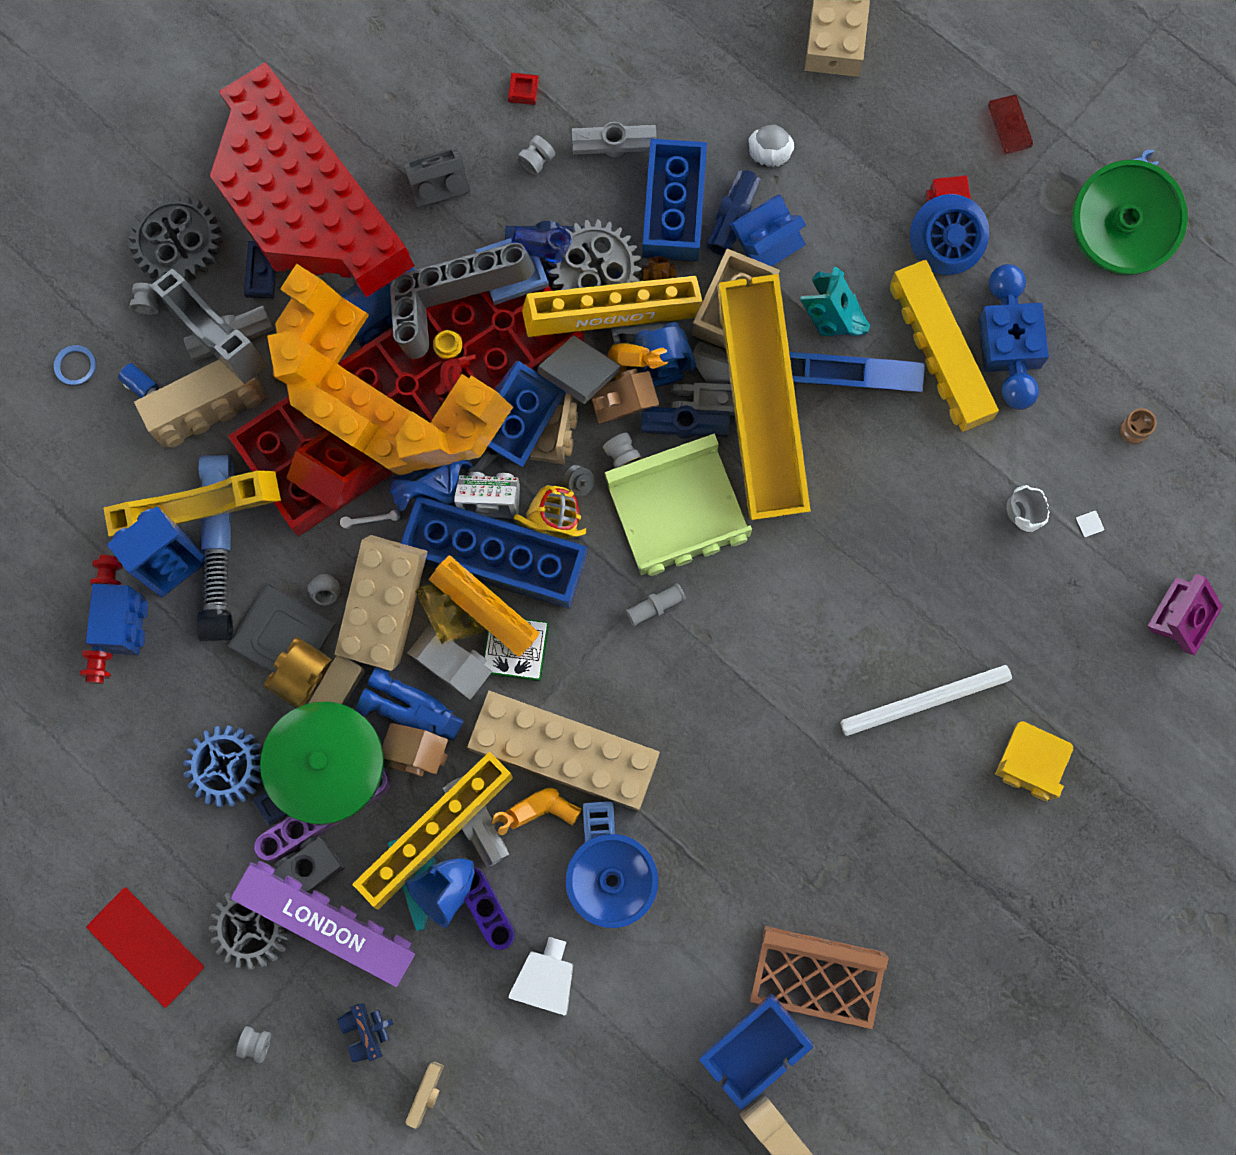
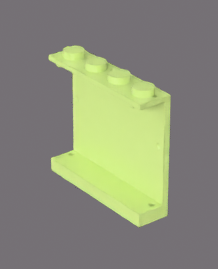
M715 433L605 472L606 484L641 575L648 573V576L660 574L665 571L664 567L674 563L676 566L688 564L693 560L692 557L702 553L704 557L713 555L720 551L719 547L731 544L732 547L745 543L748 540L747 537H750L752 532L751 525L747 526L718 453L719 444Z

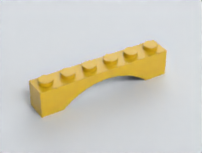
M253 471L232 476L208 486L159 497L124 502L104 507L103 509L108 535L111 537L120 529L129 528L138 521L137 518L142 512L147 509H153L156 506L179 525L281 501L275 471Z

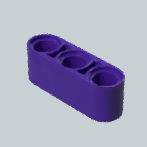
M474 867V872L479 876L480 882L478 887L470 890L465 901L487 943L494 949H507L515 941V930L487 877L481 870ZM486 899L491 900L494 904V912L489 917L481 916L478 911L479 904ZM502 926L508 930L509 939L505 944L499 945L493 939V932L496 928Z

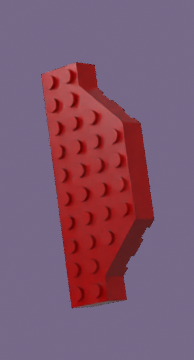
M266 62L218 91L230 111V115L210 177L224 200L275 271L286 272L287 269L293 270L295 265L298 264L314 275H324L325 273L339 274L340 277L352 278L367 298L415 266L406 246Z

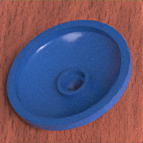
M619 834L600 835L584 843L571 858L566 873L567 894L574 909L588 922L605 928L624 927L639 920L652 906L658 890L657 868L650 853L636 840ZM609 875L617 876L618 884L616 886L610 887L607 885L606 878Z

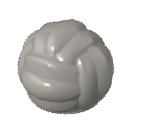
M329 574L318 575L309 582L307 587L309 596L319 605L332 604L341 594L339 582Z

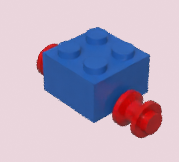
M100 555L99 559L92 561V566L97 568L98 572L96 578L90 579L92 593L86 644L93 648L92 650L82 651V657L87 659V667L80 670L79 676L85 677L86 683L103 684L104 679H110L111 673L105 670L106 661L113 659V654L139 655L140 647H143L145 643V631L142 629L143 618H146L148 614V602L143 595L132 587L121 585V582L115 579L116 571L123 569V565L117 561L116 556Z

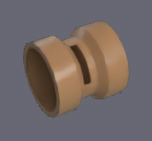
M1143 408L1132 411L1120 425L1121 437L1129 444L1137 445L1142 443L1154 432L1157 426L1155 415Z

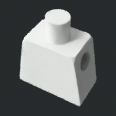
M549 937L544 954L531 951L509 994V998L566 1015L573 972V963L561 960L566 942Z

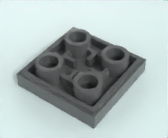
M572 336L538 366L537 373L585 404L619 373L620 365L577 337Z

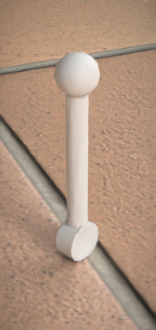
M392 510L388 514L355 519L343 517L340 520V525L344 529H349L354 524L387 519L397 521L400 519L401 514L398 510Z

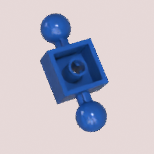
M1004 264L997 267L989 278V289L997 299L1001 300V305L984 306L978 317L984 372L1009 371V377L1004 381L1001 388L1002 399L1010 408L1024 410L1031 407L1039 395L1038 383L1032 376L1027 374L1026 370L1041 369L1049 358L1043 303L1019 304L1018 297L1026 287L1025 274L1016 265Z

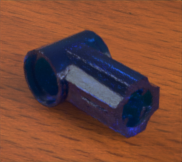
M514 227L511 243H520L525 247L529 256L543 257L547 262L554 264L561 262L565 258L571 246L572 237L569 231L562 227H553L549 231ZM552 243L558 244L561 248L555 247Z

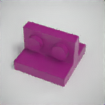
M1195 574L1191 582L1175 578L1147 627L1153 633L1176 640L1185 653L1195 656L1223 606L1207 577Z

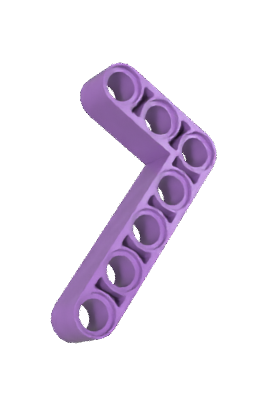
M385 768L382 776L383 783L367 805L385 795L391 787V779ZM288 817L256 839L254 844L255 853L263 860L279 861L299 849V846L310 837L314 836L316 838L340 822L315 825ZM296 823H302L304 833L300 838L294 839L291 835V828ZM275 839L278 845L277 850L273 855L268 856L265 852V845L269 840Z

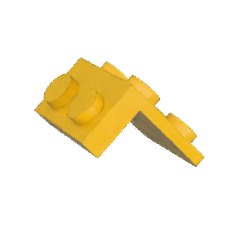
M1021 721L1014 728L995 775L1002 777V781L1012 787L1020 788L1021 786L1030 790L1031 795L1040 800L1056 799L1060 797L1064 787L1059 782L1072 754L1073 745Z

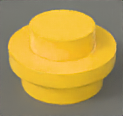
M445 330L435 336L433 348L440 358H455L462 350V340L456 332Z

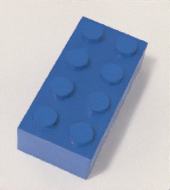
M651 139L642 258L661 256L670 260L699 262L707 142Z
M156 506L153 509H147L142 512L137 518L138 521L129 528H122L117 531L107 546L128 573L160 597H164L203 567L206 557H204V554L189 535Z

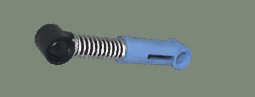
M232 455L200 456L199 477L202 487L234 476ZM230 512L201 519V552L205 553L204 557H206L204 559V567L206 568L204 569L206 573L204 574L206 578L204 582L206 584L203 585L206 588L204 590L206 594L203 596L205 598L203 601L205 603L203 606L204 610L199 612L197 616V635L200 641L231 640L233 636L232 614L226 610L227 603L224 602L227 600L224 597L227 595L224 592L227 590L224 587L227 585L224 580H227V577H224V575H227L225 570L228 569L225 567L228 564L225 561L228 559L225 555L231 552Z

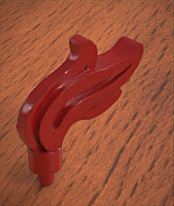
M472 354L468 357L463 355L459 358L447 359L440 369L441 385L435 389L436 393L441 396L446 395L448 392L450 393L460 378L462 369L470 366L469 362L475 360L476 355Z

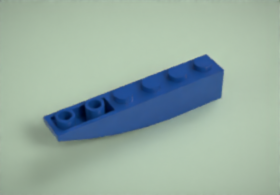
M789 352L793 383L923 392L925 363Z

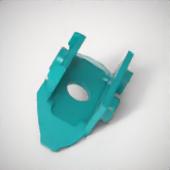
M837 267L833 268L832 273H823L822 271L816 273L812 282L819 295L801 296L800 301L821 336L866 335L871 325L859 306L856 294L851 292L844 279V272Z

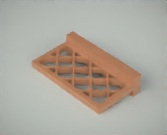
M764 927L750 1002L760 1004L766 998L758 996L760 984L772 977L781 991L775 995V998L778 1000L784 996L787 1001L778 1000L785 1010L873 1029L884 970L887 968L889 959L885 952L778 928ZM768 949L781 951L787 960L773 971L765 961ZM787 953L795 954L796 956L790 959ZM803 956L809 957L817 968L801 977L793 963ZM816 959L827 962L820 966ZM836 963L842 965L848 975L832 984L824 969ZM790 965L799 980L783 989L775 975ZM847 966H849V967H854V968H857V969H855L854 971L850 972V970L848 969ZM765 967L768 971V974L762 977L763 969ZM864 970L876 972L874 984L863 991L854 976ZM821 973L829 987L814 996L805 982L816 974ZM851 979L860 993L844 1003L836 988ZM802 984L811 999L801 1005L793 1004L787 993ZM833 991L841 1006L831 1012L825 1011L817 1000ZM872 992L871 1001H869L866 995ZM864 998L869 1006L867 1020L853 1017L848 1007ZM814 1003L818 1009L808 1006ZM845 1010L848 1016L838 1013Z

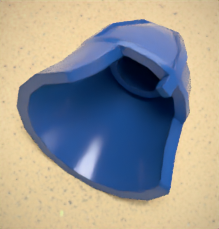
M464 858L444 860L436 865L429 866L428 870L407 880L405 885L414 901L424 913L439 926L447 928L470 892L475 873L474 863Z

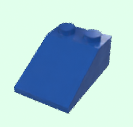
M516 361L494 389L513 408L487 448L510 462L523 467L566 392L520 361Z

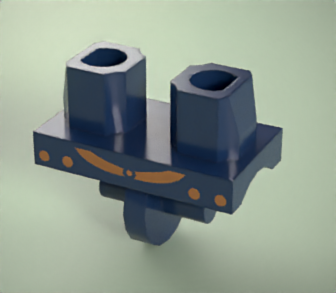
M364 1003L350 1007L351 1011L345 1013L337 1020L343 1034L356 1029L359 1030L362 1041L348 1046L352 1062L366 1059L372 1061L382 1057L383 1055L375 1032L377 1031L381 1043L390 1040L386 1027L394 1024L392 1018L383 1021L380 1011L377 1010L370 1013L374 1023L372 1026Z

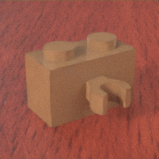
M635 368L621 372L620 379L616 380L613 377L591 398L599 424L619 420L659 405L649 371L637 373Z
M390 723L382 746L384 759L390 761L388 767L401 772L406 771L423 777L424 772L437 774L439 765L444 766L448 757L444 753L448 739L426 730Z

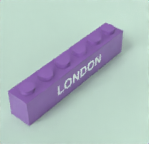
M258 861L257 865L250 862L230 899L395 987L398 986L415 955L414 949L410 947L412 942L398 934L394 938L383 933L385 928L372 920H368L367 923L356 918L358 913L344 905H341L339 909L329 904L330 898L316 890L312 894L301 889L303 884L290 876H286L285 879L273 874L275 869L262 861Z

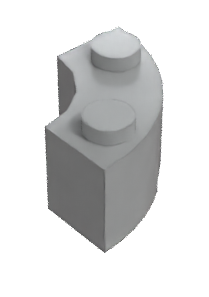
M428 626L407 654L432 674L440 677L454 690L471 700L492 672L484 665L487 660L475 650L469 653L453 642L455 637L443 627L437 630Z

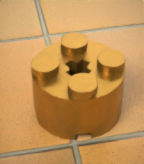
M295 637L287 649L289 653L287 654L283 651L276 659L273 667L277 671L275 673L272 672L268 676L263 687L292 706L300 707L305 705L313 695L314 688L318 682L322 681L332 663V659L299 637Z

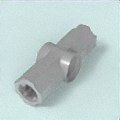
M610 122L604 127L572 128L573 155L605 153L609 157L616 158L625 152L650 151L651 139H656V125L623 126L619 122ZM613 137L620 139L618 142L609 141Z
M264 306L236 317L234 315L220 317L231 328L238 329L249 340L274 330ZM194 334L183 338L187 351L194 362L214 355Z
M462 777L453 780L452 782L448 783L445 787H443L442 789L445 792L444 794H446ZM484 806L462 830L468 840H472L484 864L489 868L501 862L510 854L495 829L496 824L491 825L493 818L486 806Z

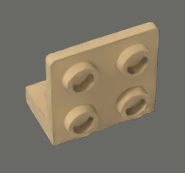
M567 392L564 405H558L530 453L531 460L564 465L566 456L571 457L574 441L571 428L576 429L578 412L577 403L573 402V396Z

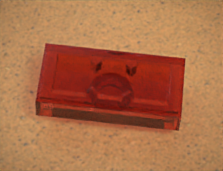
M1014 94L989 101L988 108L1004 153L1009 154L1031 148L1033 140L1017 95Z

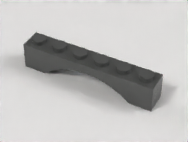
M173 268L150 285L167 309L244 384L256 377L268 366L252 342L238 329L235 330L226 324Z

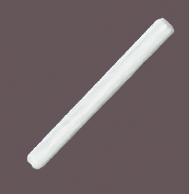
M1004 665L843 719L841 727L844 734L849 736L1010 681L1012 675L1008 666Z

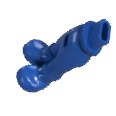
M379 667L375 668L367 685L409 705V708L396 704L390 699H384L365 688L355 711L362 716L368 715L370 711H379V715L391 719L398 725L426 730L454 742L464 722L463 719L453 715V710H448L439 700L426 692L405 685L397 679L393 681L389 676V670Z

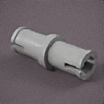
M676 583L674 586L656 595L654 593L648 595L647 600L626 609L625 612L630 623L635 627L654 615L658 617L663 615L664 610L681 601H685L686 596L681 586Z

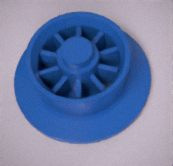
M957 194L937 196L926 202L916 213L910 228V244L916 259L919 262L927 260L932 272L942 275H954L970 269L984 254L989 240V225L982 209L971 199Z

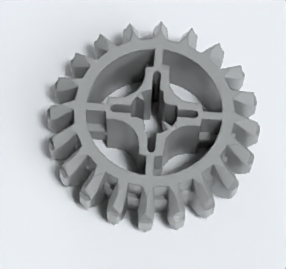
M226 893L224 897L228 904L217 902L216 907L222 912L221 914H211L210 916L212 920H218L217 926H209L208 928L210 932H217L218 936L210 939L211 944L221 943V946L216 950V954L222 955L228 952L224 962L231 963L236 958V968H242L246 962L249 970L255 969L256 960L260 967H266V956L270 960L276 961L278 956L274 950L277 949L278 951L285 952L287 948L280 942L282 939L291 940L292 935L285 934V928L275 922L273 935H271V932L266 929L265 917L254 911L247 916L239 913L236 909L241 904L230 899L231 893ZM230 919L237 927V934L233 939L235 941L234 944L229 935ZM244 921H256V924L253 926H257L256 931L259 933H247L246 930L249 928H246ZM254 938L267 944L264 948L254 953L241 951L244 945H248Z

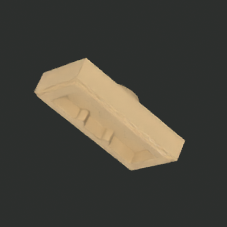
M432 1062L428 1065L405 1121L406 1125L417 1129L422 1122L427 1107H434L440 1092L435 1087L444 1065L437 1062Z

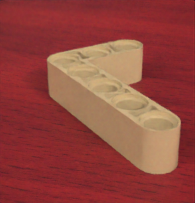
M764 1093L739 1113L743 1121L771 1155H813Z

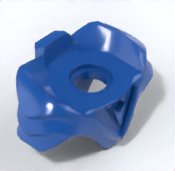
M465 459L452 462L449 465L431 469L426 468L409 474L394 476L389 480V492L393 495L394 503L398 505L399 511H404L410 498H416L417 495L444 504H450L455 500L460 468L467 470L472 468L473 465Z

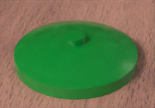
M1135 159L1110 163L1091 175L1078 191L1071 215L1074 238L1085 257L1102 270L1117 275H1138L1151 271L1165 263L1181 245L1188 223L1186 200L1174 178L1155 164Z
M313 702L293 709L284 715L271 729L261 753V777L267 794L285 814L309 824H334L360 812L376 794L384 771L383 747L373 726L354 709L334 702Z

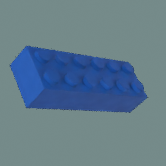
M418 495L401 544L428 551L425 561L426 566L437 568L450 555L482 583L567 609L571 608L588 555L587 546Z

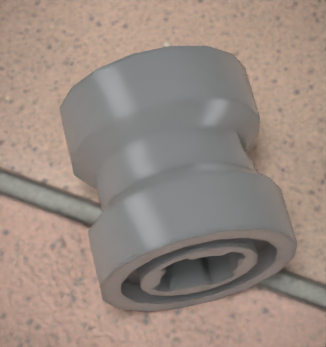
M535 135L529 142V147L521 150L516 158L526 171L536 176L543 169V164L549 162L555 156V151L545 139Z
M622 433L613 437L603 446L606 454L614 460V468L642 459L638 450L633 449L631 445L632 439L628 433Z

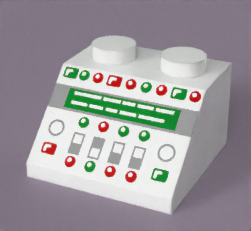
M468 472L467 476L459 475L454 500L457 508L491 518L513 519L514 515L519 513V479L509 473H498L496 477L485 476V474L480 472Z

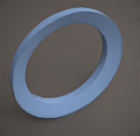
M72 345L62 349L54 361L56 376L67 385L75 386L87 382L93 376L96 369L94 355L89 349L80 345ZM72 352H82L90 359L91 366L88 374L79 380H69L61 373L62 360Z

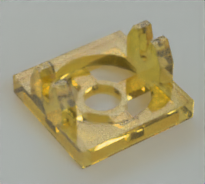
M434 584L421 586L416 590V594L441 644L479 635L487 630L459 605L451 601L449 594H445ZM464 613L467 614L470 620L465 629L460 621L461 614Z

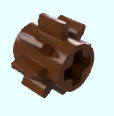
M661 256L649 258V265H642L643 281L676 278L675 265L670 264L669 258Z

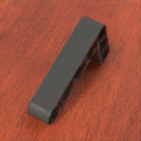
M510 243L406 272L394 279L390 285L393 336L405 355L411 359H418L423 357L429 349L426 308L529 279L533 275L535 267L525 247L520 243Z

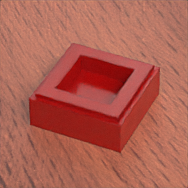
M511 72L508 102L536 105L539 75Z

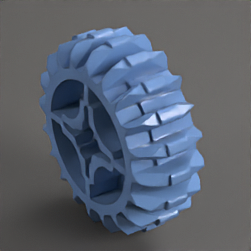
M230 725L226 726L224 734L219 726L214 727V736L207 730L203 731L205 741L195 738L193 742L198 746L197 749H187V753L193 756L192 760L183 761V765L191 767V770L183 774L184 777L194 778L188 783V788L191 790L198 788L194 796L199 799L205 796L204 802L208 805L215 801L216 806L222 808L225 801H227L228 805L233 807L236 805V796L241 802H246L247 796L244 792L247 791L254 795L257 791L252 787V784L254 782L257 784L263 783L261 778L256 777L258 772L261 773L260 765H258L261 761V754L256 755L262 749L261 744L256 743L252 745L255 739L253 735L245 736V730L242 728H238L234 733V728ZM223 743H236L243 750L239 753L233 752L226 755L219 745ZM210 753L212 758L211 764L203 773L205 758ZM221 758L229 762V764L227 765V773L220 770L223 768V761ZM247 759V769L240 781L238 770L240 766L246 763L245 760ZM223 778L226 783H229L231 788L217 791L212 789L207 782Z

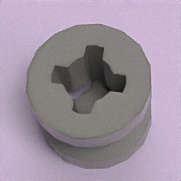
M133 284L132 292L134 299L130 301L129 306L131 310L148 315L158 313L159 305L157 304V299L159 297L150 285L152 284Z
M246 1026L240 1036L236 1056L239 1058L248 1056L253 1058L254 1062L262 1063L269 1049L271 1032L263 1031L259 1033L255 1032L253 1027Z

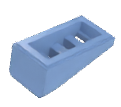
M613 801L583 803L585 843L591 838L600 835L615 834ZM608 812V817L590 819V813ZM608 824L609 830L591 831V825Z

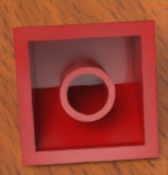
M326 430L296 450L286 478L300 489L305 490L320 500L324 505L335 510L352 497L376 461Z

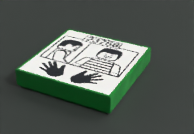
M524 619L540 634L520 657L488 631L484 658L487 661L484 665L492 671L490 675L541 682L549 622Z

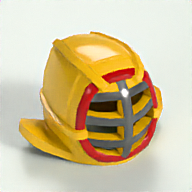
M546 485L541 488L530 503L525 515L526 518L519 514H515L513 518L514 522L520 527L560 539H571L586 534V528L576 529L577 524L581 520V515H579V506L574 492L559 486Z

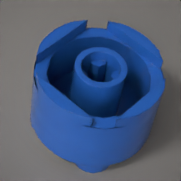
M668 323L654 331L643 330L634 336V345L648 348L649 351L658 348H665L667 350L666 353L660 355L663 362H668L667 365L655 369L649 366L636 367L638 373L650 372L654 386H664L677 382L684 378L683 372L687 369L690 370V373L695 369L696 362L686 332L679 327L678 323Z

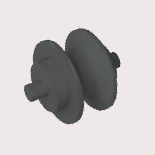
M572 465L565 470L562 476V485L564 488L572 490L574 495L584 496L594 486V475L587 468L580 465Z

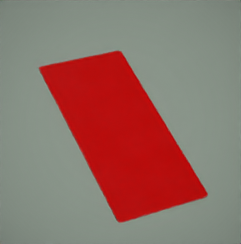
M126 887L86 926L100 943L165 1008L204 969V965Z

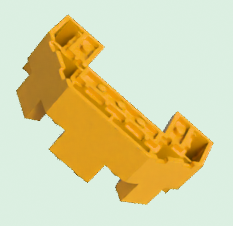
M296 264L280 290L291 297V300L275 323L277 333L267 336L274 376L287 384L290 405L352 447L365 453L398 475L481 457L513 407L497 391L472 375L468 378L462 374L429 423L416 413L410 412L338 365V362L369 315L341 297L323 280Z

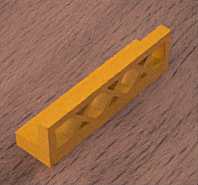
M450 555L435 569L436 571L428 579L518 657L534 643L540 632Z

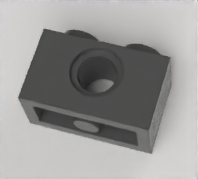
M313 836L299 846L301 851L293 857L287 855L276 862L273 874L282 879L290 876L303 884L301 889L311 894L346 867L325 838L318 837L315 839ZM310 860L313 865L312 873L307 877H303L299 872V867L303 861Z

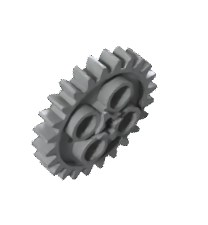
M597 219L595 227H591L590 222L585 220L584 228L582 229L577 223H574V233L565 229L563 233L565 239L557 237L555 242L559 248L552 247L550 253L556 258L549 259L548 265L556 268L549 271V277H557L552 287H562L561 290L583 288L581 281L586 279L591 280L595 286H601L600 278L605 285L639 282V279L633 276L641 272L640 267L634 266V264L640 261L641 257L632 256L637 246L627 245L631 238L630 235L624 238L620 237L621 227L615 232L611 231V222L605 228H602L599 219ZM596 243H603L608 247V252L599 253L594 248V245ZM583 244L588 246L590 256L585 248L582 247ZM572 254H577L582 258L583 263L575 265L569 261L568 257ZM591 260L594 265H600L598 272L595 268H589ZM615 268L620 272L621 277L612 279L608 276L606 270Z

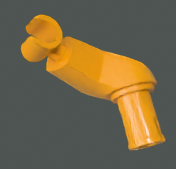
M619 343L612 345L607 355L609 359L620 365L619 373L614 376L616 380L621 378L620 373L626 371L627 366H649L655 369L668 364V362H663L660 358L661 354L667 352L665 348L649 351L648 348Z
M545 788L518 802L506 812L496 813L493 816L491 825L496 822H502L504 826H501L497 833L505 835L509 827L516 829L550 812L573 826L582 809L560 797L557 789Z

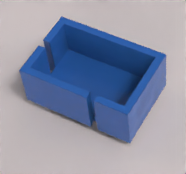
M771 993L700 1055L699 1060L717 1082L723 1078V1074L726 1075L727 1079L723 1081L722 1088L737 1107L742 1110L787 1071V1064L783 1061L785 1058L793 1066L813 1048V1042Z

